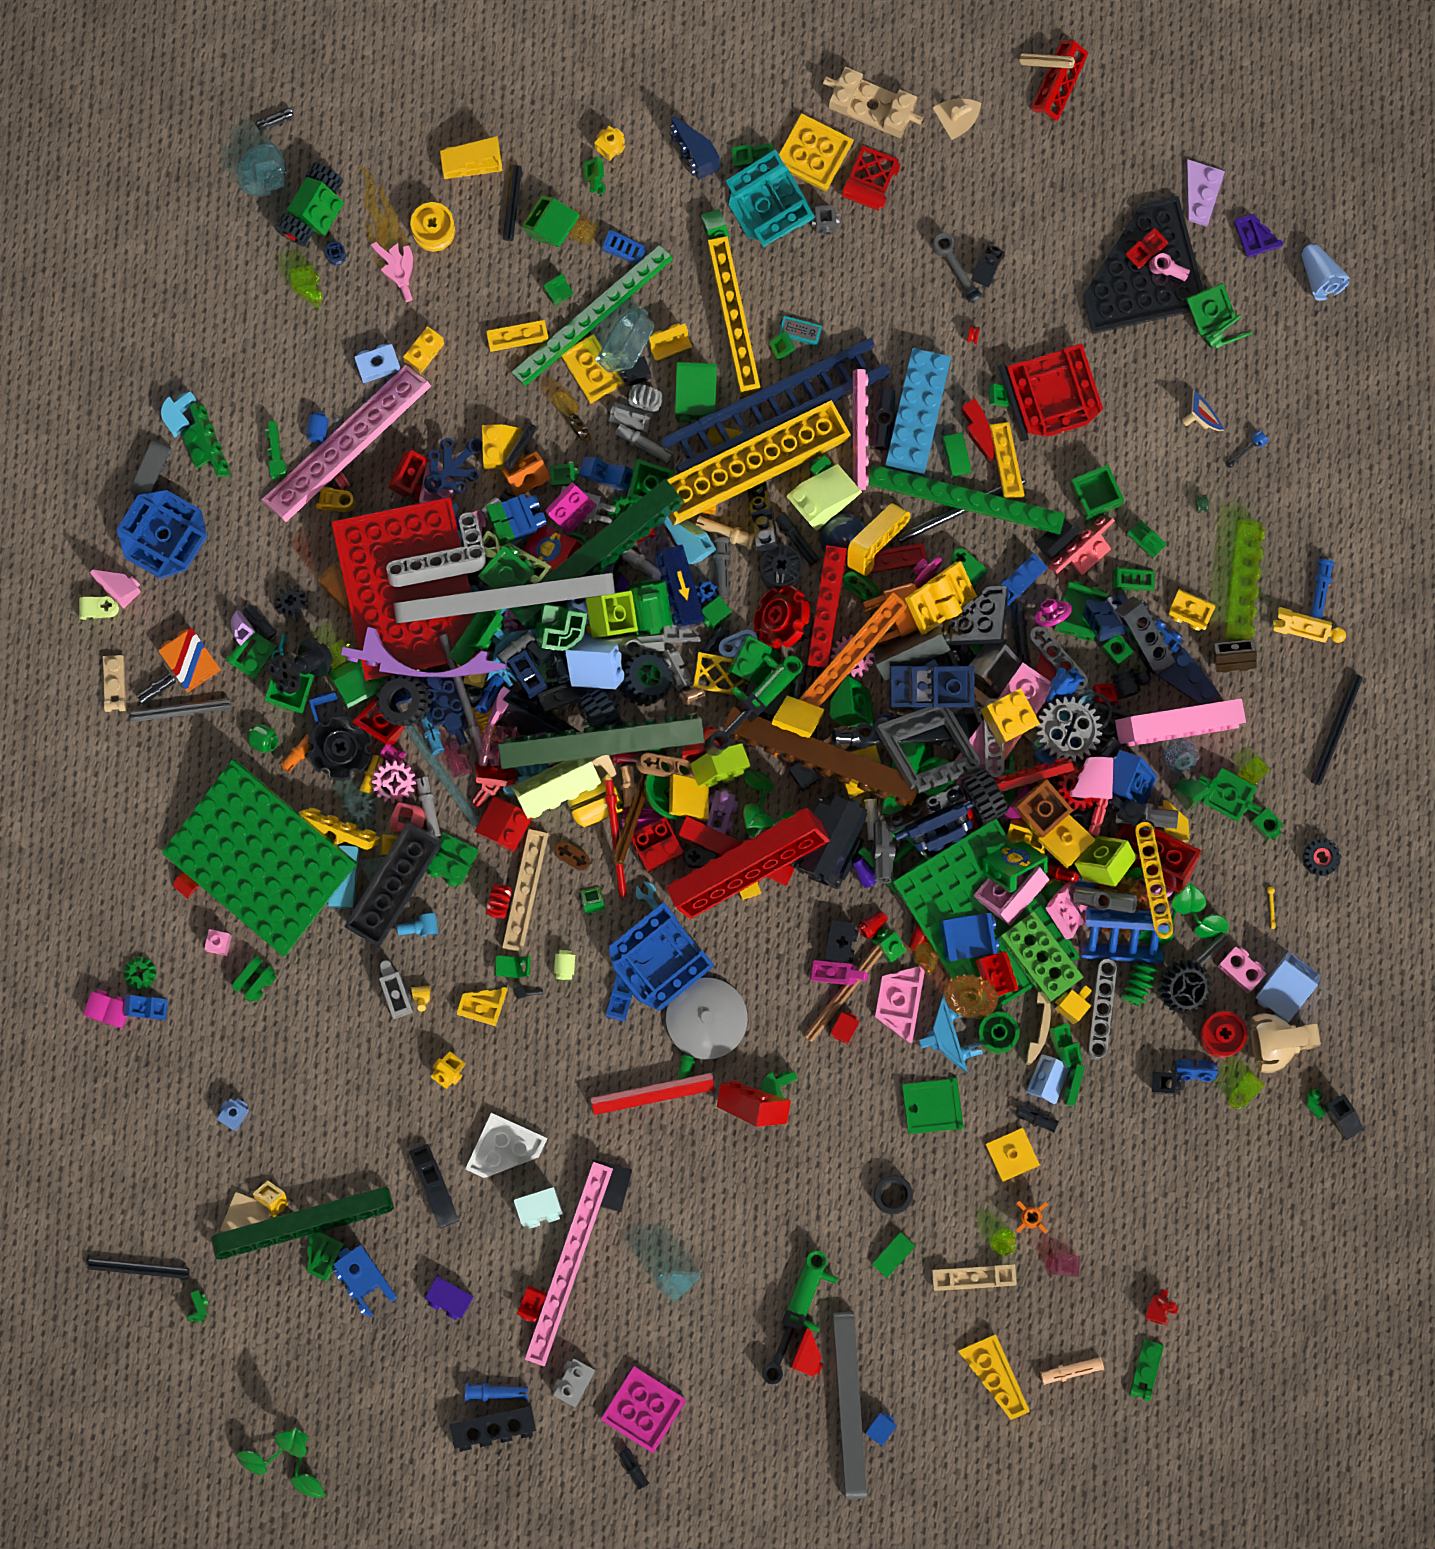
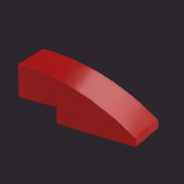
M974 398L962 406L961 413L970 423L966 433L988 463H990L994 457L992 435L986 416Z

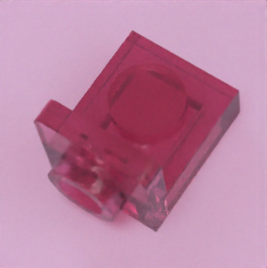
M1049 1254L1046 1262L1047 1274L1079 1277L1080 1256Z

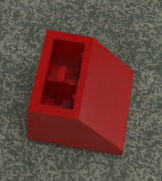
M666 817L633 833L632 843L647 874L684 856V852Z

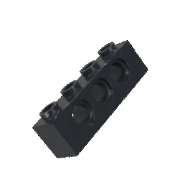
M1132 596L1114 611L1146 669H1149L1151 673L1157 676L1175 662L1172 657L1173 651L1169 645L1165 644V636L1157 629V621L1149 614L1147 603L1143 599L1139 600Z
M532 1406L449 1424L454 1449L459 1448L460 1452L472 1450L471 1445L480 1444V1448L490 1446L493 1440L500 1439L501 1443L513 1441L512 1436L520 1435L521 1439L532 1437L533 1432L537 1431ZM517 1419L519 1421L520 1428L517 1431L509 1429L508 1423L510 1420ZM492 1423L497 1424L500 1429L496 1436H492L488 1432V1427ZM470 1428H476L479 1431V1437L476 1440L469 1439L467 1433Z

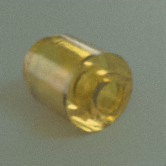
M560 389L557 390L551 397L553 399L551 404L564 417L567 416L569 418V415L572 413L577 414L580 410L578 402L566 389L562 391Z

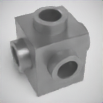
M821 205L815 207L814 215L816 218L811 220V226L815 227L816 233L830 235L832 232H835L836 226L840 225L839 213H836L835 206Z

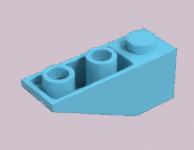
M667 516L663 522L669 529L674 542L679 546L684 559L689 565L702 561L716 550L708 534L686 519L673 526Z

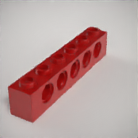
M826 546L808 666L827 668L829 666L847 548Z

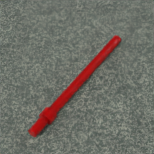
M613 778L604 779L606 788L604 797L605 804H608L614 853L620 838L616 811L617 794L614 793ZM615 864L619 897H627L623 864Z

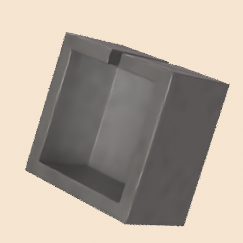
M988 643L984 644L969 666H974V678L987 691L1000 696L1022 665V662L1006 644Z

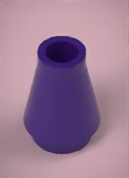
M863 857L856 858L852 864L860 885H863L864 888L871 887L876 883L874 881V870Z

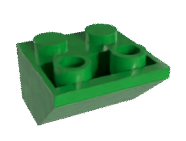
M542 195L521 228L537 242L560 247L580 215L555 198Z

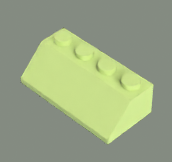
M589 758L563 761L511 786L526 817L536 818L546 809H554L567 799L577 798L579 793L585 790L591 791L595 789L601 781Z

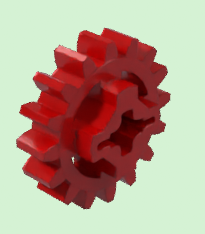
M1074 766V770L1066 772L1065 775L1062 774L1059 777L1061 781L1056 784V786L1061 787L1057 792L1062 794V798L1067 801L1069 806L1073 805V810L1080 806L1082 811L1086 808V805L1090 808L1093 802L1099 799L1093 797L1072 798L1070 796V792L1074 790L1078 782L1077 778L1083 771L1084 766L1079 770ZM1067 783H1068V785H1069L1068 791H1067V789H1066V784H1067Z

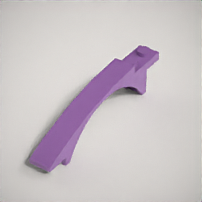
M370 627L367 628L363 651L343 647L341 655L346 656L348 661L358 663V659L366 660L367 665L376 667L378 663H381L380 672L415 677H459L507 669L506 664L488 661L489 653L481 651L471 661L454 670L439 673L417 671L395 659L383 645L377 630Z

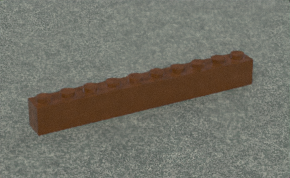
M732 707L723 730L741 713L737 708ZM756 717L752 722L746 719L729 736L730 739L735 741L738 738L744 740L745 744L750 747L764 748L763 751L768 754H780L786 761H798L804 768L810 770L816 768L820 770L819 773L827 777H831V775L839 777L838 780L845 784L850 782L857 784V788L868 792L869 789L875 791L876 795L881 798H893L895 803L906 806V804L912 806L917 794L914 788H909L898 770L815 738L802 737L797 733L783 730L778 726L772 725L771 721L761 717Z

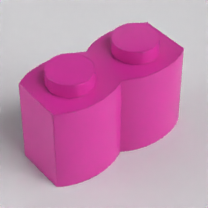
M97 990L96 993L91 991L83 1015L123 1029L128 1016H123L125 998L117 996L116 999L108 997L109 993L102 990Z

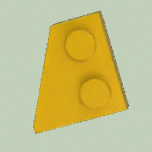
M503 987L492 991L483 990L479 993H464L457 1010V1015L496 1026L508 988Z

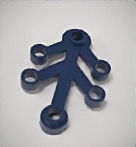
M450 438L443 439L440 442V447L443 450V470L439 474L438 460L440 459V453L437 450L428 452L426 457L430 462V475L424 479L425 489L432 494H436L442 489L453 490L457 494L464 492L466 484L463 481L450 482L444 481V479L448 476L467 478L468 481L472 482L479 478L477 469L467 470L457 467L469 456L482 452L483 443L480 439L473 438L466 443V449L452 462V447L454 443ZM445 441L449 443V447L445 446ZM471 445L475 446V451L472 450ZM431 453L436 456V459H432ZM470 472L475 474V478L470 476ZM431 481L435 483V487L431 485ZM457 484L461 485V490L457 488Z

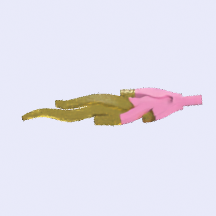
M360 167L367 181L365 206L372 216L378 231L377 240L374 237L371 224H367L369 241L374 251L388 263L386 265L378 259V267L386 277L397 284L399 289L401 288L405 302L412 301L408 286L413 268V255L408 245L407 235L404 234L402 238L404 255L401 256L398 248L400 232L398 215L386 198L384 187H381L380 198L386 209V216L380 211L375 198L374 180L365 168Z

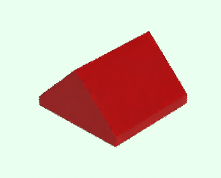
M376 697L358 715L353 723L383 743L395 745L405 726L391 724L389 721L382 718L383 714L378 712L380 706H376V701H379V698Z

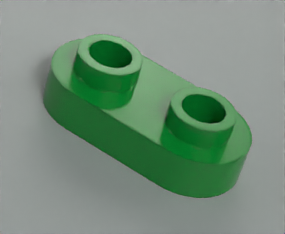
M850 570L844 575V586L861 601L865 602L879 597L880 590L878 586L866 576L855 570Z

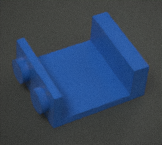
M991 913L939 921L946 961L997 954L999 940L994 935L996 921L994 916L991 917Z

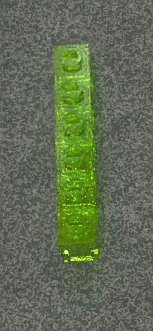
M1239 520L1236 524L1224 640L1244 641L1254 638L1255 626H1252V621L1257 615V607L1254 606V602L1259 596V587H1256L1257 580H1260L1261 568H1258L1259 560L1263 558V548L1260 547L1266 530L1262 529V522ZM1251 539L1254 542V546L1248 547L1245 544V540ZM1243 559H1250L1252 566L1244 565ZM1241 578H1247L1250 581V585H1243ZM1238 598H1246L1248 605L1240 604ZM1236 617H1243L1246 620V624H1239Z

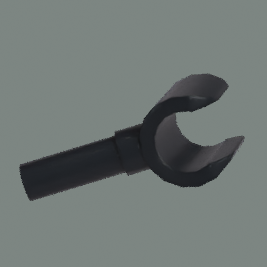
M523 985L513 990L517 999L543 994V989L525 991Z

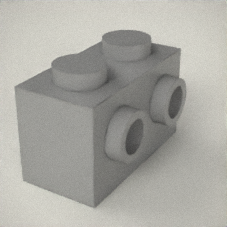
M573 1358L572 1362L567 1361L562 1370L565 1373L563 1379H558L552 1390L555 1391L553 1396L576 1408L596 1370Z

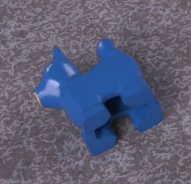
M1058 668L1056 676L1050 683L1051 688L1045 701L1051 703L1054 698H1057L1062 703V699L1066 697L1068 702H1070V699L1074 697L1078 684L1084 680L1081 674L1076 669H1070L1069 674L1066 675L1064 668Z

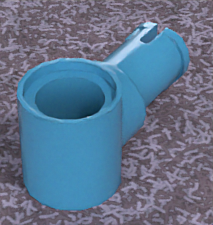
M422 914L415 921L398 923V935L413 933L420 934L421 937H426V934L438 935L436 914Z

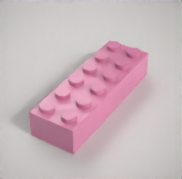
M1242 699L1132 716L1115 720L1119 742L1121 744L1126 743L1127 747L1236 729L1239 728V724L1246 723Z

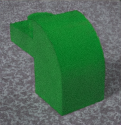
M787 1070L778 1074L779 1078L775 1079L773 1072H771L762 1081L760 1090L784 1098L780 1088L797 1081V1075L795 1071L790 1073Z

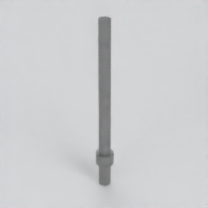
M447 634L439 636L450 670L458 668L457 663L449 658L452 648ZM461 676L453 677L470 727L468 729L470 737H473L477 751H483L485 747L480 735L482 731L480 726H477Z

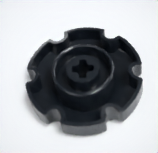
M332 716L329 717L327 725L320 722L312 730L308 744L312 745L313 750L308 751L307 754L312 767L318 773L326 771L328 774L327 779L345 781L351 779V772L354 771L360 774L367 767L372 753L367 751V746L372 744V740L368 732L352 724L351 717ZM340 744H342V745H343V748H342V749L345 750V752H344V751H340V753H338V752L336 751V750H337V747H336V746H339Z

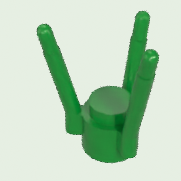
M1239 314L1220 329L1204 334L1203 339L1210 348L1216 347L1219 349L1223 345L1252 335L1253 332L1249 331L1224 341L1221 340L1224 338L1222 332L1242 317Z

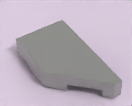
M673 622L672 629L669 626L663 627L665 643L700 642V638L683 622Z

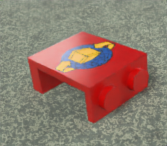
M543 525L537 528V533L532 534L523 551L552 567L553 571L579 550L582 545L578 540Z

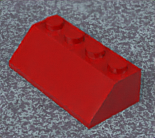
M1124 824L1115 839L1128 840L1137 857L1130 867H1140L1142 864L1135 833L1137 825ZM1154 828L1164 884L1180 892L1191 878L1202 850ZM1140 829L1139 831L1142 837H1147L1151 833L1150 830ZM1147 846L1143 849V854L1151 856L1154 854V849ZM1149 866L1150 875H1156L1158 868L1156 866Z

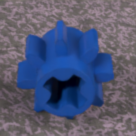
M700 580L698 585L693 587V590L696 592L693 599L697 598L700 601V605L703 602L711 603L712 599H716L718 596L714 593L717 586H714L711 580L708 582Z

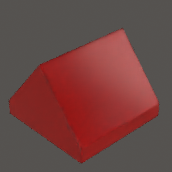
M183 872L176 878L172 886L188 899L200 885Z

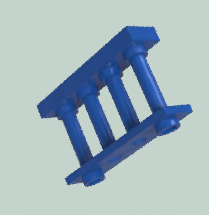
M1086 907V926L1091 928L1089 943L1081 942L1082 958L1163 963V949L1158 947L1159 937L1154 930L1151 911L1135 910L1134 913ZM1160 924L1158 931H1168L1169 925ZM1099 927L1111 928L1109 944L1097 943ZM1119 928L1132 929L1129 945L1117 944ZM1140 930H1152L1150 946H1138Z

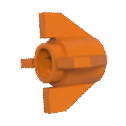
M1020 1201L1016 1203L1021 1211V1225L1015 1230L1017 1233L1024 1228L1033 1229L1035 1227L1043 1234L1048 1232L1041 1224V1211L1049 1205L1047 1202H1044L1039 1208H1026ZM1028 1214L1033 1215V1217H1034V1220H1033V1221H1031V1222H1028V1221H1027V1219H1028V1216H1027V1215H1028Z

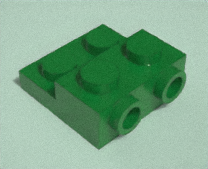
M511 545L509 548L503 546L478 577L492 589L526 585L536 571L533 570L535 565L528 559L523 561L518 557L520 552Z
M442 833L440 839L444 843L427 869L426 874L436 879L440 876L446 879V884L454 888L456 885L462 886L479 850L446 833Z

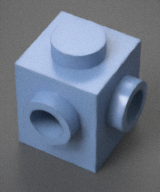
M238 1098L236 1101L232 1099L228 1102L225 1101L219 1109L221 1114L217 1120L232 1130L237 1131L249 1113V1110L246 1109L247 1104Z

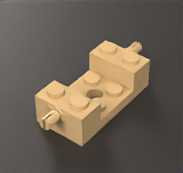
M847 67L844 68L841 77L837 81L827 76L824 79L823 84L834 88L829 103V109L900 139L909 121L919 125L923 121L924 117L913 113L917 96L900 89L895 94L864 81L862 73ZM875 101L878 104V108L871 110L867 107V103Z

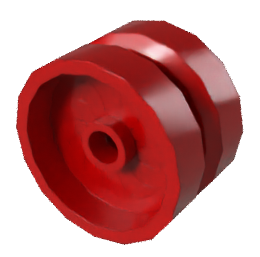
M1221 1011L1211 1015L1203 1022L1199 1030V1040L1202 1048L1209 1055L1216 1058H1227L1236 1054L1244 1047L1247 1040V1028L1244 1021L1238 1015L1232 1012ZM1220 1032H1224V1033H1225V1035H1226L1225 1039H1224V1036H1220V1034H1219Z

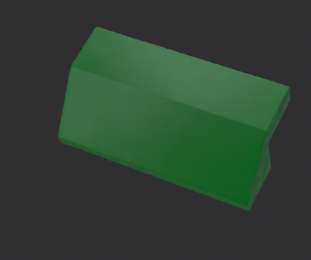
M358 659V663L351 661L328 674L348 708L380 692L381 690L378 688L380 685H385L383 681L391 679L390 676L365 681L361 659Z
M923 742L898 743L916 775L919 774L921 765L929 759L931 746ZM891 758L890 768L899 771ZM922 792L916 794L912 805L920 802ZM883 798L880 814L890 816L911 805L906 804V806L895 803L893 798Z

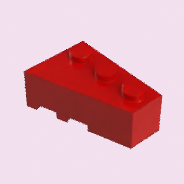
M730 1080L729 1083H720L716 1107L759 1127L787 1124L791 1100L743 1085L740 1081Z

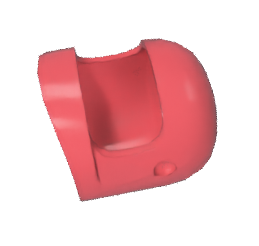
M398 802L390 820L391 830L393 832H401L406 825L398 822L399 816L411 817V822L423 828L425 821L424 810L416 805Z

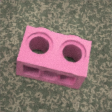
M1234 947L1217 967L1246 993H1249L1267 973L1263 971L1265 968L1259 962H1253L1248 958L1249 954L1241 947L1239 949ZM1231 957H1237L1240 960L1239 967H1234L1231 964ZM1248 970L1255 973V980L1247 979L1246 972Z

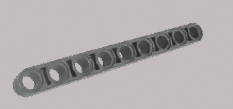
M854 1311L833 1312L845 1499H866Z

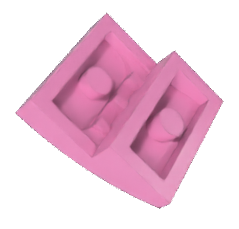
M1069 881L1053 896L1046 906V910L1066 940L1073 938L1080 925L1086 924L1085 911L1086 907H1088L1074 904L1073 896L1076 887L1073 882Z

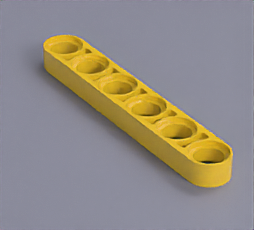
M1142 822L1137 825L1135 833L1154 930L1159 938L1166 939L1173 933V924L1155 833L1150 823ZM1147 827L1151 833L1147 837H1142L1139 834L1140 829ZM1150 846L1154 849V854L1146 856L1143 854V849ZM1149 866H1156L1158 872L1156 875H1149L1146 872ZM1159 885L1162 887V891L1160 894L1154 895L1150 891L1151 887ZM1162 904L1166 907V910L1162 914H1157L1154 911L1155 906ZM1160 924H1168L1170 930L1167 933H1160L1158 927Z

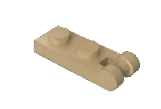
M103 656L105 712H112L115 709L126 711L124 656ZM119 696V700L112 702V697Z

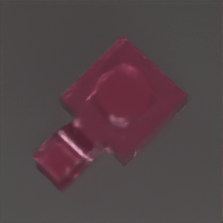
M456 741L450 742L449 746H444L445 750L443 752L446 756H449L446 760L453 778L465 776L473 772L466 753H460L459 745Z

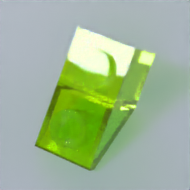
M313 265L289 269L293 292L316 309L320 308L319 302H323L322 291L317 290V283H320L319 272L314 271Z

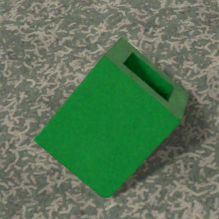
M563 273L543 285L544 292L554 306L574 294L566 282V277Z

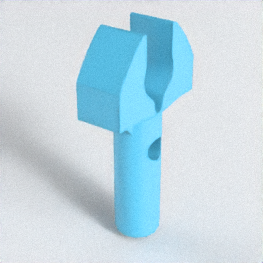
M644 881L645 886L648 888V895L643 894L637 886L636 897L639 901H647L653 911L659 906L653 897L656 888L653 884Z

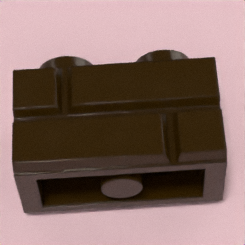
M1254 639L1214 643L1216 672L1227 673L1235 670L1247 671L1257 668V651Z

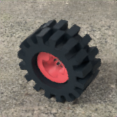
M1324 838L1316 839L1305 848L1302 856L1304 858L1303 864L1306 865V870H1309L1311 874L1327 876L1340 865V850L1335 847L1336 844L1334 842H1330L1331 840H1324ZM1323 852L1327 861L1325 863L1319 862L1317 853Z

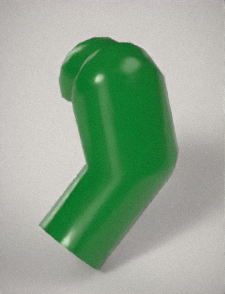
M1313 1088L1307 1093L1306 1105L1319 1120L1326 1112L1319 1105L1320 1096H1322L1321 1090Z

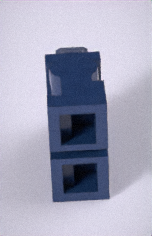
M1119 594L1117 597H1109L1100 602H1094L1093 599L1085 601L1083 617L1089 626L1092 627V631L1099 641L1114 638L1116 634H1126L1122 623L1114 611L1128 600L1125 599L1123 594Z

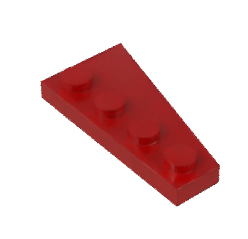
M1060 758L1055 760V763L1040 764L1035 766V768L1023 769L995 777L994 780L1002 792L1073 771L1074 767L1071 759Z

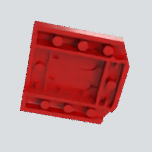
M1082 343L1006 367L1027 434L1045 437L1061 434L1086 426L1103 410Z

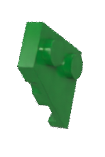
M321 1232L309 1235L307 1273L328 1282L335 1267L333 1264L339 1259L337 1254L344 1249L346 1244Z

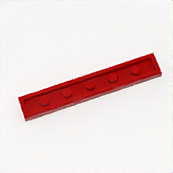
M685 816L677 834L720 856L724 855L727 850L735 849L742 845V842L688 816ZM786 865L767 876V878L787 886L795 868Z
M712 1073L593 1097L591 1102L594 1115L713 1091L715 1089Z

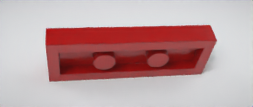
M924 543L879 550L875 554L874 567L869 574L916 566L923 558L927 561Z

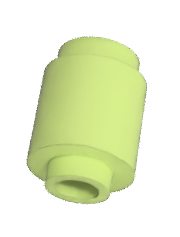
M559 950V954H555V979L572 980L575 969V955H571L572 951Z

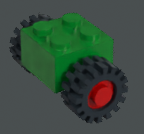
M313 162L306 174V179L289 205L287 211L291 215L283 213L274 227L281 236L302 247L306 246L313 232L325 236L344 205V202L336 195L344 182L343 178L336 174L334 170H330L329 167H325L318 162Z

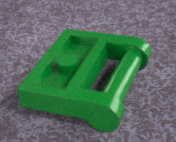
M254 632L242 645L238 643L232 654L228 655L225 661L256 680L271 658L272 653L278 647ZM251 638L256 640L255 644L242 663H239L237 661L238 657Z

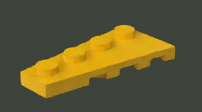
M996 1334L958 1351L1010 1420L1030 1412Z

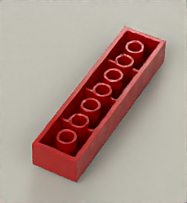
M808 808L801 809L790 818L779 821L774 827L761 831L758 836L745 840L742 845L735 849L727 850L721 857L708 861L705 866L692 870L689 875L682 879L674 880L666 888L675 908L687 918L692 919L826 844L830 839L821 820Z

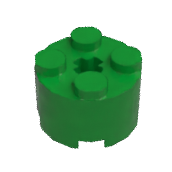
M994 1012L986 1016L978 1026V1042H980V1046L991 1054H1003L1016 1045L1020 1029L1013 1016L1006 1012ZM1001 1029L1000 1033L1003 1034V1037H995L996 1034L993 1033V1030Z

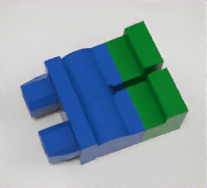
M522 494L519 497L496 505L494 503L486 505V513L492 528H494V533L500 547L530 534L537 533V528L546 524L543 512L535 515L531 512V510L540 507L536 495L525 497V494Z

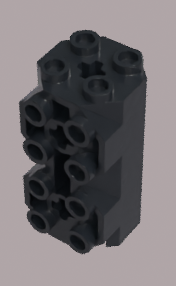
M833 792L832 795H828L826 798L820 797L814 815L821 820L830 841L793 862V868L799 873L804 874L806 871L808 878L826 886L834 885L868 815L867 809L860 806V802L852 798L849 801L843 799L844 796L837 792Z

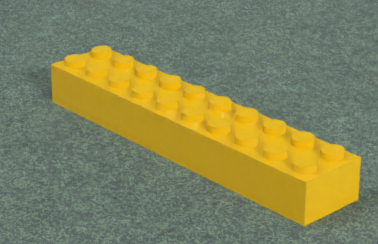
M832 400L667 479L685 501L678 511L668 515L673 526L846 442L851 434Z

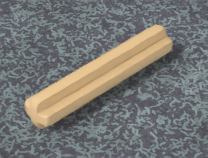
M1022 53L1019 62L1021 65L1073 68L1075 60L1072 56Z

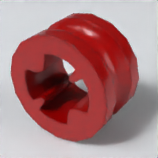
M970 325L967 343L972 341L974 344H977L980 327L973 328Z

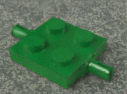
M1224 767L1221 768L1217 777L1213 780L1201 775V779L1198 782L1208 786L1211 790L1203 801L1205 805L1236 822L1240 821L1242 815L1248 809L1258 815L1260 814L1263 807L1252 802L1253 795L1258 788L1257 785Z

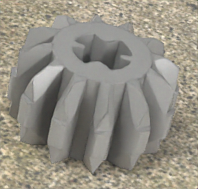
M638 384L632 386L628 401L634 408L656 412L662 403V393L652 387Z

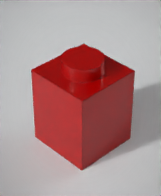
M841 1012L830 1036L848 1045L859 1024V1021L856 1020L857 1016L850 1012H846V1014Z

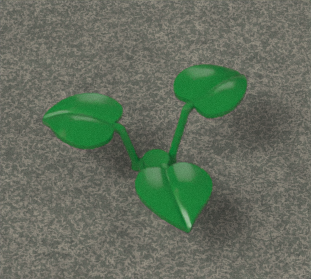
M753 769L744 770L743 776L747 784L756 790L762 791V797L758 806L746 804L744 807L746 831L754 838L761 831L772 828L779 821L788 819L795 813L786 811L783 813V817H779L773 822L772 818L761 810L767 791L772 792L774 790L771 779L760 771Z
M1188 882L1180 892L1176 891L1174 893L1171 916L1173 925L1176 912L1180 914L1191 912L1198 923L1194 928V932L1200 938H1216L1220 934L1227 933L1230 929L1226 918L1219 914L1207 915L1202 921L1198 918L1196 912L1205 908L1206 898L1192 883ZM1142 930L1139 933L1138 940L1150 945L1152 930ZM1172 933L1166 939L1159 938L1158 946L1169 943L1173 939L1174 934Z
M297 1428L276 1434L274 1439L280 1449L268 1460L263 1461L259 1454L252 1451H240L235 1454L245 1469L256 1475H263L267 1472L265 1465H268L285 1450L290 1455L298 1457L295 1476L291 1478L293 1487L298 1492L309 1497L321 1498L326 1496L323 1487L316 1478L308 1474H300L299 1472L302 1457L307 1453L305 1445L309 1437Z

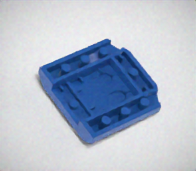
M664 902L608 946L614 972L638 1002L658 1011L663 1009L715 966L678 923L676 916Z

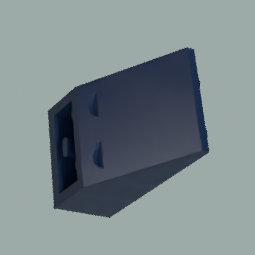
M675 116L671 117L670 136L674 143H679V152L683 159L687 158L690 164L688 169L691 175H696L698 180L718 171L720 157L711 140Z

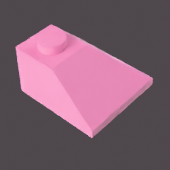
M98 570L90 572L94 579L123 609L141 593L138 588L140 584L132 576L128 578L125 574Z

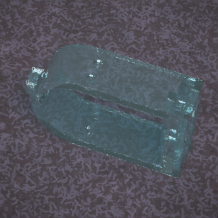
M634 308L626 312L617 321L595 361L608 373L631 369L635 365L654 329V322L647 316L648 312L644 308Z

